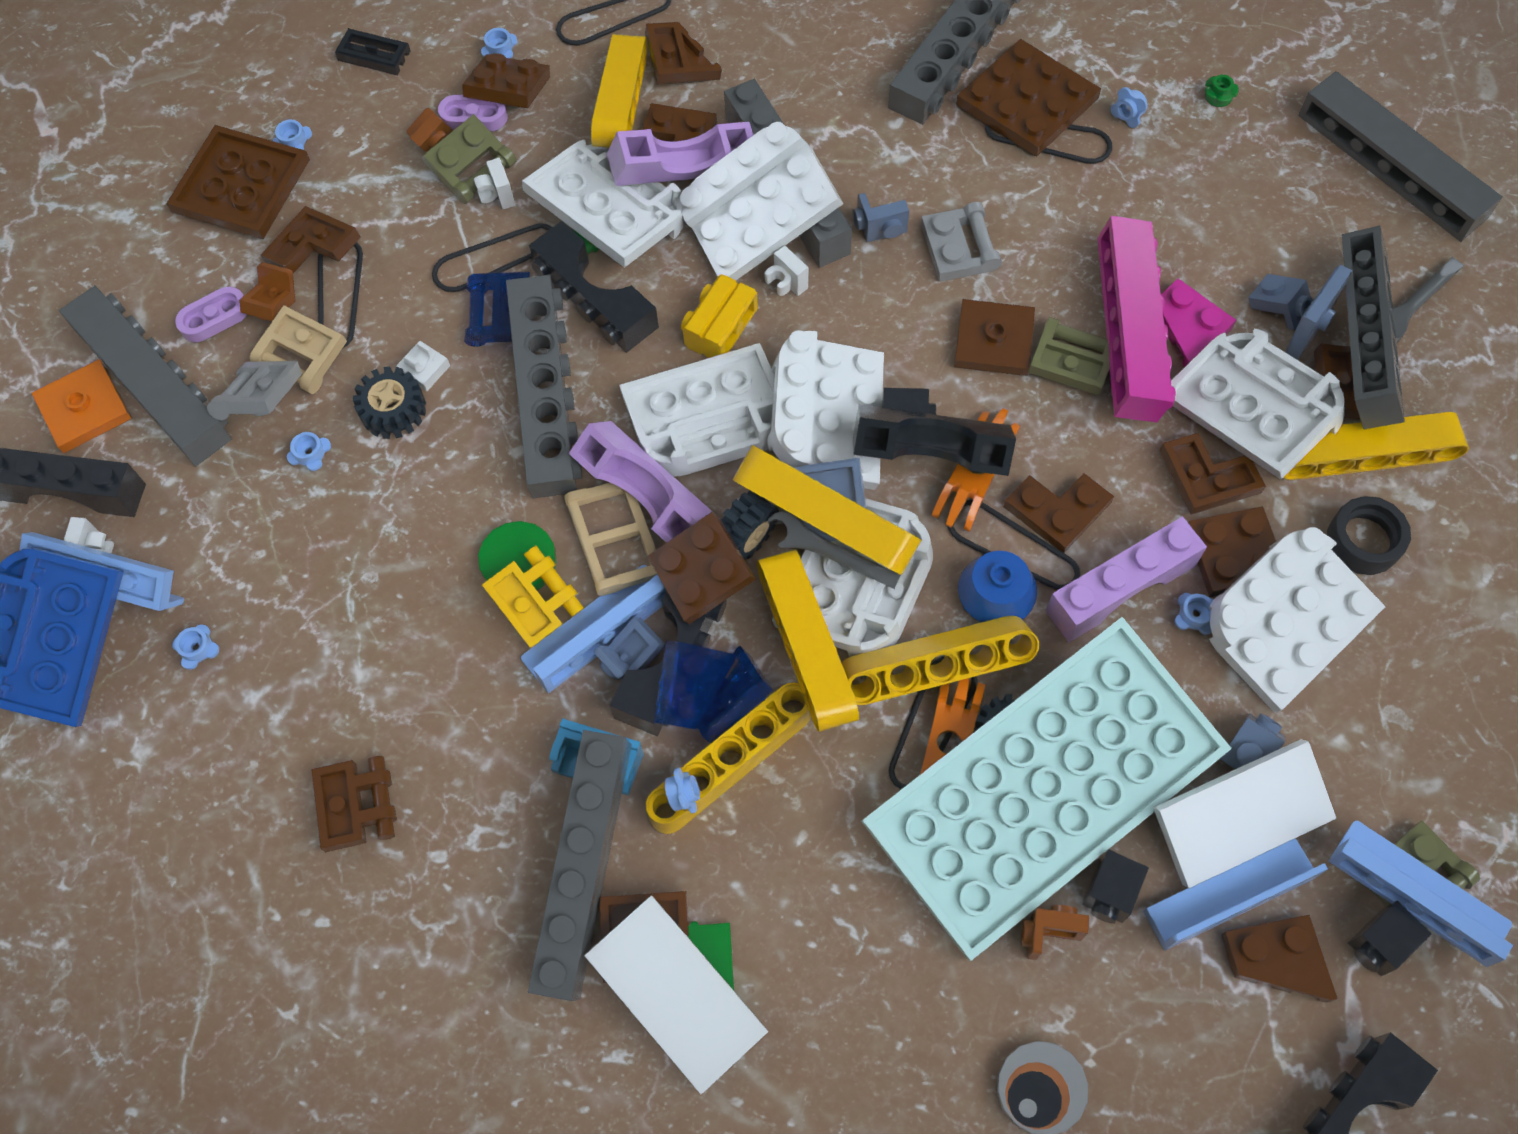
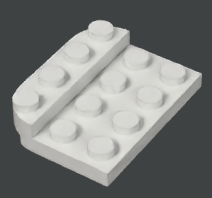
M774 122L769 127L754 134L699 175L680 194L685 223L693 229L717 276L723 274L734 280L742 277L773 255L774 252L787 245L844 204L812 148L794 129L785 126L781 122Z
M585 140L576 142L522 180L523 191L624 268L665 236L669 235L675 239L683 229L684 220L682 204L680 202L681 190L675 183H671L667 187L659 182L615 186L607 157L609 148L593 147L592 144L586 145Z
M1255 328L1253 333H1238L1226 336L1224 332L1218 335L1171 380V386L1175 388L1176 392L1173 407L1280 480L1329 432L1336 434L1344 419V396L1340 388V381L1330 372L1325 377L1269 343L1268 333Z
M797 330L792 332L783 344L772 366L775 378L771 432L767 437L769 451L773 450L781 461L792 467L860 458L864 488L875 490L880 484V458L854 455L852 440L858 404L882 407L884 353L817 340V331Z
M760 343L619 385L640 447L673 477L688 475L746 456L751 445L763 451L769 449L767 437L771 432L775 375Z
M866 499L868 510L922 540L905 571L900 576L895 589L809 550H805L801 558L835 647L846 650L849 657L889 647L897 643L933 561V549L929 533L916 514L870 499ZM841 541L832 542L842 548H845L857 555H860L870 561H873L881 565L880 563L872 560L871 558L865 556L864 554L858 552L850 546L842 543ZM773 617L772 622H773L774 626H775L776 628H778L777 625H776L775 619H774V617Z
M1315 527L1292 532L1269 546L1270 549L1223 594L1217 596L1209 607L1211 610L1210 627L1213 637L1209 639L1211 644L1274 713L1282 711L1385 608L1384 604L1331 550L1337 543Z

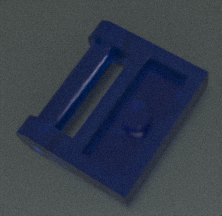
M530 272L482 273L468 276L467 290L470 292L469 327L465 329L464 342L467 345L480 347L492 342H512L506 280L531 277ZM488 290H493L492 325L483 326L484 294Z

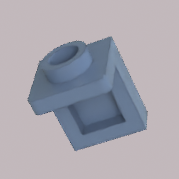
M858 194L857 208L852 211L856 229H862L867 242L883 238H895L900 234L907 233L909 208L905 200L871 208L866 194Z
M1267 274L1248 297L1251 309L1284 314L1287 328L1291 330H1296L1303 314L1313 301L1307 280Z
M633 617L609 646L599 645L594 650V653L602 661L600 663L602 670L611 678L618 680L623 679L627 670L646 669L666 644L641 618Z
M1249 713L1229 743L1232 749L1220 759L1237 769L1280 749L1285 743V736L1280 733L1282 726L1262 713L1257 718Z

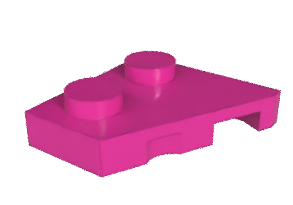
M1179 278L1161 294L1164 296L1165 301L1163 319L1164 325L1168 327V338L1172 345L1177 344L1182 353L1184 368L1213 339L1224 332L1227 334L1234 327L1236 319Z

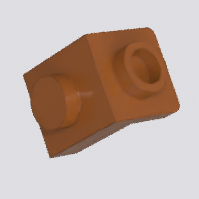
M426 108L406 132L420 148L428 152L453 130L430 108Z
M261 262L257 266L258 284L239 300L240 311L261 320L273 321L283 305L289 308L295 302L293 272L287 268Z
M1052 905L1051 910L1036 908L1030 916V920L1024 919L1022 925L1021 946L1028 947L1027 959L1037 960L1042 954L1043 936L1081 941L1088 934L1089 915L1077 914V908L1067 905Z

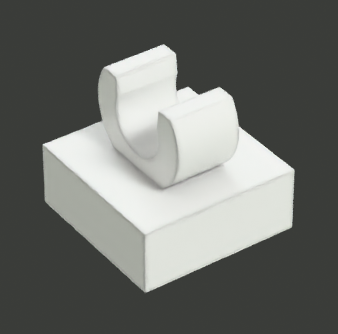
M500 158L487 161L490 175L484 174L474 178L481 202L489 203L498 197L502 210L516 206L510 183Z
M784 245L774 252V266L769 267L765 271V282L769 284L775 279H780L782 282L777 285V294L779 296L787 294L790 289L799 296L808 289L809 268Z
M419 341L396 367L402 368L405 374L407 371L410 372L414 380H417L420 388L427 392L450 367V364L445 356Z
M70 518L64 541L107 553H112L114 547L112 541H105L106 534L99 532L86 518Z

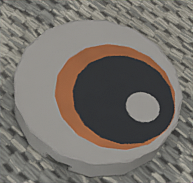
M1035 1041L1018 1047L1005 1059L997 1075L996 1093L1002 1111L1019 1129L1028 1134H1059L1067 1131L1080 1120L1088 1103V1082L1083 1067L1069 1051L1055 1043Z

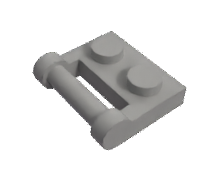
M981 202L969 203L962 209L922 216L921 227L939 282L995 271L1002 265L999 252L993 248L984 221L986 214ZM971 225L980 257H971L961 226Z
M298 361L243 363L236 372L237 377L227 389L208 403L207 411L213 418L221 421L227 419L230 414H253L254 416L270 414L302 375Z

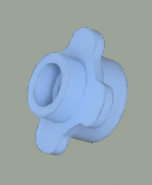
M493 28L484 36L485 47L481 49V54L484 57L486 54L499 53L503 54L506 58H512L513 46L518 42L517 37L514 34H510L504 28Z
M1123 87L1118 91L1117 102L1111 106V113L1114 117H1119L1121 120L1126 121L1130 128H1135L1140 124V116L1147 110V100L1140 91Z
M289 119L277 125L275 129L276 138L272 141L304 150L306 140L312 137V131L307 126L302 127L298 121Z
M302 432L291 441V451L287 454V460L291 465L301 464L307 466L310 471H316L322 467L323 463L321 460L325 452L331 449V443L327 438L319 439L314 433ZM312 449L310 454H306L308 450Z
M1184 593L1180 595L1177 600L1180 611L1174 620L1175 625L1181 630L1188 628L1199 630L1203 635L1212 633L1210 627L1211 610L1209 607L1214 599L1203 594L1191 595L1190 593ZM1193 611H1198L1200 616H1194Z
M197 625L196 627L183 630L172 643L173 649L181 655V665L185 669H195L199 662L206 658H215L219 653V646L212 642L209 636L211 631L206 625ZM196 644H199V648L197 650H193V647Z
M675 768L674 776L665 779V791L668 802L674 811L689 809L691 814L697 811L696 801L700 799L698 783L693 775L690 776L688 772L683 773L680 768Z

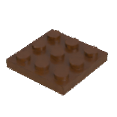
M1019 39L957 95L956 105L1037 157L1099 98L1101 88L1024 40Z
M214 125L166 204L172 213L264 239L310 158L305 150Z

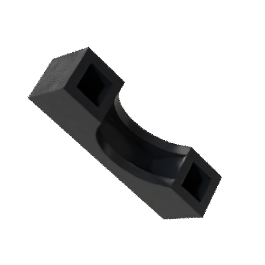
M560 221L529 245L533 259L531 266L538 276L550 275L554 288L561 289L562 299L565 301L570 299L576 305L583 319L588 323L593 321L600 328L603 337L611 345L617 344L627 353L659 328L656 307L632 285L621 289H603L592 285L583 277L584 271L589 264L585 241L563 221Z
M858 404L852 441L854 455L893 460L903 455H927L956 462L969 471L1009 476L1016 437L1011 425Z
M0 448V501L27 504L32 495H52L78 502L98 513L135 517L146 484L128 463Z
M666 591L662 604L665 616L674 624L678 631L676 643L669 655L657 665L641 670L626 671L609 705L614 719L657 737L662 726L668 727L671 724L677 709V704L674 703L680 690L686 691L694 674V669L691 666L697 655L701 657L704 655L711 637L708 631L713 621L719 622L722 618L727 600L689 624L683 620Z
M1391 1032L1376 1038L1369 1036L1356 1050L1354 1057L1359 1061L1350 1074L1347 1071L1342 1072L1331 1085L1329 1093L1333 1097L1325 1109L1321 1107L1316 1108L1305 1121L1303 1128L1307 1131V1134H1349L1355 1117L1368 1105H1382L1394 1110L1413 1107L1438 1070Z

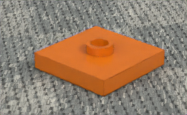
M100 359L31 393L57 447L63 453L132 419L112 378Z

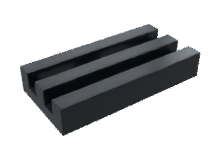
M348 28L335 51V55L338 61L398 76L400 72L399 65H404V55L408 56L411 50L406 42ZM350 42L362 44V45H365V46L353 44V43H350ZM378 49H382V50L394 52L395 54L389 53V52H385V51H381V50H378Z

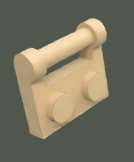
M283 305L253 348L250 361H286L273 354L277 345L311 362L306 371L301 369L302 375L296 382L300 384L301 389L314 394L320 389L323 376L347 340L342 334Z

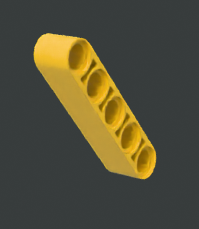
M612 34L592 118L591 141L593 147L610 148L618 131L633 130L647 60V37Z
M1454 412L1404 417V423L1363 429L1361 422L1342 424L1336 434L1329 432L1283 478L1298 480L1447 462L1465 455L1469 451V446L1458 415Z
M751 445L733 478L738 484L900 575L905 571L922 541L920 538L754 445Z
M797 550L757 560V569L763 590L817 732L858 721L859 711L855 696Z
M1014 615L1005 616L846 658L842 662V666L857 705H868L1027 663L1036 656L1039 650V641L1037 636L1020 617ZM1022 634L1021 639L1017 643L1009 645L1010 640L1014 636ZM983 645V648L978 653L969 655L975 646ZM945 655L940 663L930 664L936 656ZM906 665L901 673L891 674L895 667ZM867 676L863 683L858 685L851 684L856 677Z
M793 682L781 686L680 768L683 773L688 772L690 776L693 775L694 777H705L710 781L707 788L700 791V799L696 801L697 811L691 814L689 809H682L676 811L669 818L663 819L655 815L657 808L664 803H669L665 791V781L654 789L646 801V811L653 828L664 834H671L680 830L805 727L810 721L811 716L799 684ZM796 700L802 703L804 707L799 712L791 713L787 712L783 705L788 701ZM761 725L768 726L773 730L769 737L763 739L756 738L751 732L754 728ZM727 751H735L742 756L739 762L733 765L724 764L720 761V757Z

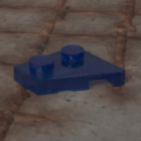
M666 641L654 723L696 729L732 667L736 654L678 641Z
M741 645L732 654L738 662L727 679L723 675H718L710 688L709 694L701 701L692 715L702 737L710 744L763 702L766 696L773 691L751 655Z

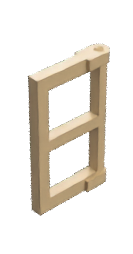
M612 483L588 489L582 488L564 495V501L572 517L599 596L608 595L627 587L648 582L657 575L649 560L650 566L604 578L594 550L595 547L638 535L647 556L656 550L639 502L635 497ZM624 494L634 523L589 536L579 506Z

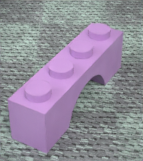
M750 122L717 124L706 133L695 138L668 142L655 138L651 129L618 131L607 152L615 186L696 179L752 137L753 132Z
M612 421L589 423L569 452V455L596 479L615 484L635 497L649 512L653 521L651 529L666 543L712 512Z
M1182 516L1052 593L1045 612L1069 643L1101 624L1110 613L1138 592L1157 583L1166 585L1196 567L1207 546Z

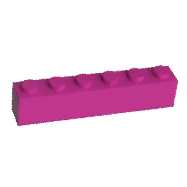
M1111 215L1098 236L1097 242L1106 334L1109 347L1114 417L1157 423L1164 413L1173 406L1176 396L1175 388L1171 386L1170 377L1172 359L1168 355L1166 344L1168 327L1164 325L1163 319L1165 301L1164 296L1160 293L1159 285L1161 268L1157 266L1156 260L1158 242L1157 238L1153 235L1151 221Z

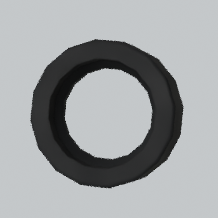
M1363 496L1351 499L1339 509L1327 529V536L1337 543L1331 550L1352 572L1375 575L1386 572L1404 555L1411 541V527L1405 514L1393 503L1379 497ZM1354 518L1369 519L1378 523L1386 531L1390 539L1389 549L1385 553L1375 554L1358 548L1350 540L1346 532L1347 523Z

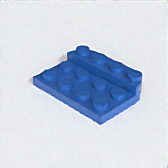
M22 549L9 555L0 563V708L72 727L82 726L124 571L53 553L51 550Z

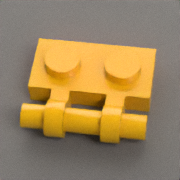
M537 545L524 554L533 566L527 572L523 573L515 561H513L482 584L483 588L530 649L562 625L554 613L560 606L563 605L571 617L584 609L575 596L578 592L571 584L566 585L554 569L556 566L555 562L550 556L545 557ZM540 577L554 594L546 602L532 585Z

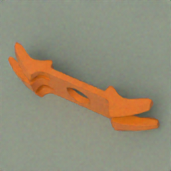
M1002 408L992 423L1004 424L1009 410ZM983 411L977 421L987 422L990 412ZM1014 422L1011 427L1016 436L1021 426ZM957 463L949 481L941 492L931 516L939 518L951 493L955 491L957 494L945 525L952 528L968 498H971L973 502L963 528L970 532L995 474H975Z
M969 678L959 680L952 705L946 704L950 683L940 686L935 716L920 775L946 755L937 745V739L941 734L945 732L955 733L961 742L973 734L985 684L978 682L970 710L964 709Z

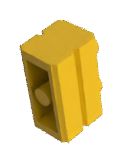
M723 274L717 277L713 285L708 283L701 292L700 304L694 312L688 311L683 318L681 330L683 331L684 345L699 354L703 353L707 358L730 352L758 309L756 290L741 282L738 284L736 280Z

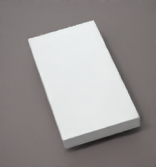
M1302 739L1153 807L1181 883L1187 888L1196 886L1337 819L1309 741Z
M652 895L584 955L700 1094L707 1090L768 1033L765 1026Z

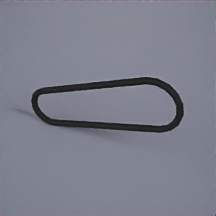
M609 0L563 16L556 27L557 36L562 42L569 45H583L666 10L672 0H667L661 7L585 39L570 40L564 37L561 28L568 19L627 1Z
M985 124V131L993 140L1019 146L1008 138L995 135L990 127ZM1071 124L1067 129L1095 133L1104 138L1107 143L1106 153L1094 159L1045 148L1042 151L1043 153L1082 163L1096 164L1103 162L1110 156L1112 141L1102 130Z
M544 223L534 224L448 254L439 259L434 265L432 271L433 282L438 288L447 292L463 291L532 259L531 253L456 287L442 284L437 276L440 266L450 259L535 229L550 230L552 226Z
M358 242L353 245L357 249L358 256L349 334L344 347L353 340L363 261L362 247ZM319 253L318 323L324 325V255Z
M967 500L963 507L971 506L973 500ZM982 502L980 508L1068 562L1074 569V577L1069 583L1080 577V568L1071 557ZM954 526L952 528L948 527L951 535L959 542L983 554L992 552L962 537L956 532ZM1031 571L1035 580L1056 590L1067 585L1054 583Z
M944 656L933 661L931 665L940 663ZM977 676L971 677V687L967 693L964 709L967 708L976 691ZM926 689L918 692L888 770L890 779L900 790L906 785L896 778L895 767ZM946 732L940 743L939 749L942 752L953 734L952 732Z

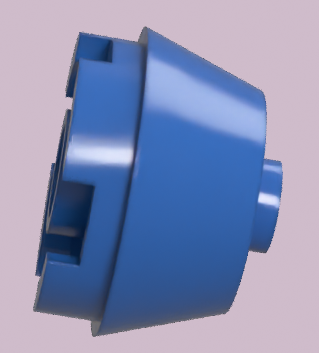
M992 551L971 561L964 568L958 582V594L964 610L979 622L1013 615L1023 620L1032 611L1036 603L1037 584L1028 566L1019 556L1008 551Z

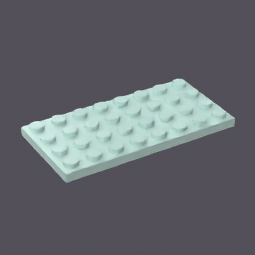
M1121 617L861 822L968 961H972L1155 812L1153 807L1171 799L1232 748L1125 619Z

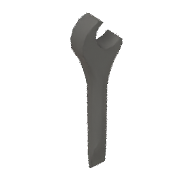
M1452 257L1404 303L1393 308L1397 343L1407 331L1408 322L1413 314L1464 266L1461 262Z
M781 511L768 518V522L780 520L787 527V536L782 542L778 543L779 547H794L815 552L895 589L901 576L900 574L823 539L811 531L797 516Z

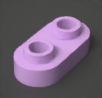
M463 95L448 96L438 106L440 118L452 130H455L473 114L489 131L500 129L508 119L505 104L466 98Z
M234 287L220 288L182 308L175 319L176 327L186 340L191 342L204 341L239 323L246 317L247 314L241 313L239 300L244 295L239 289Z

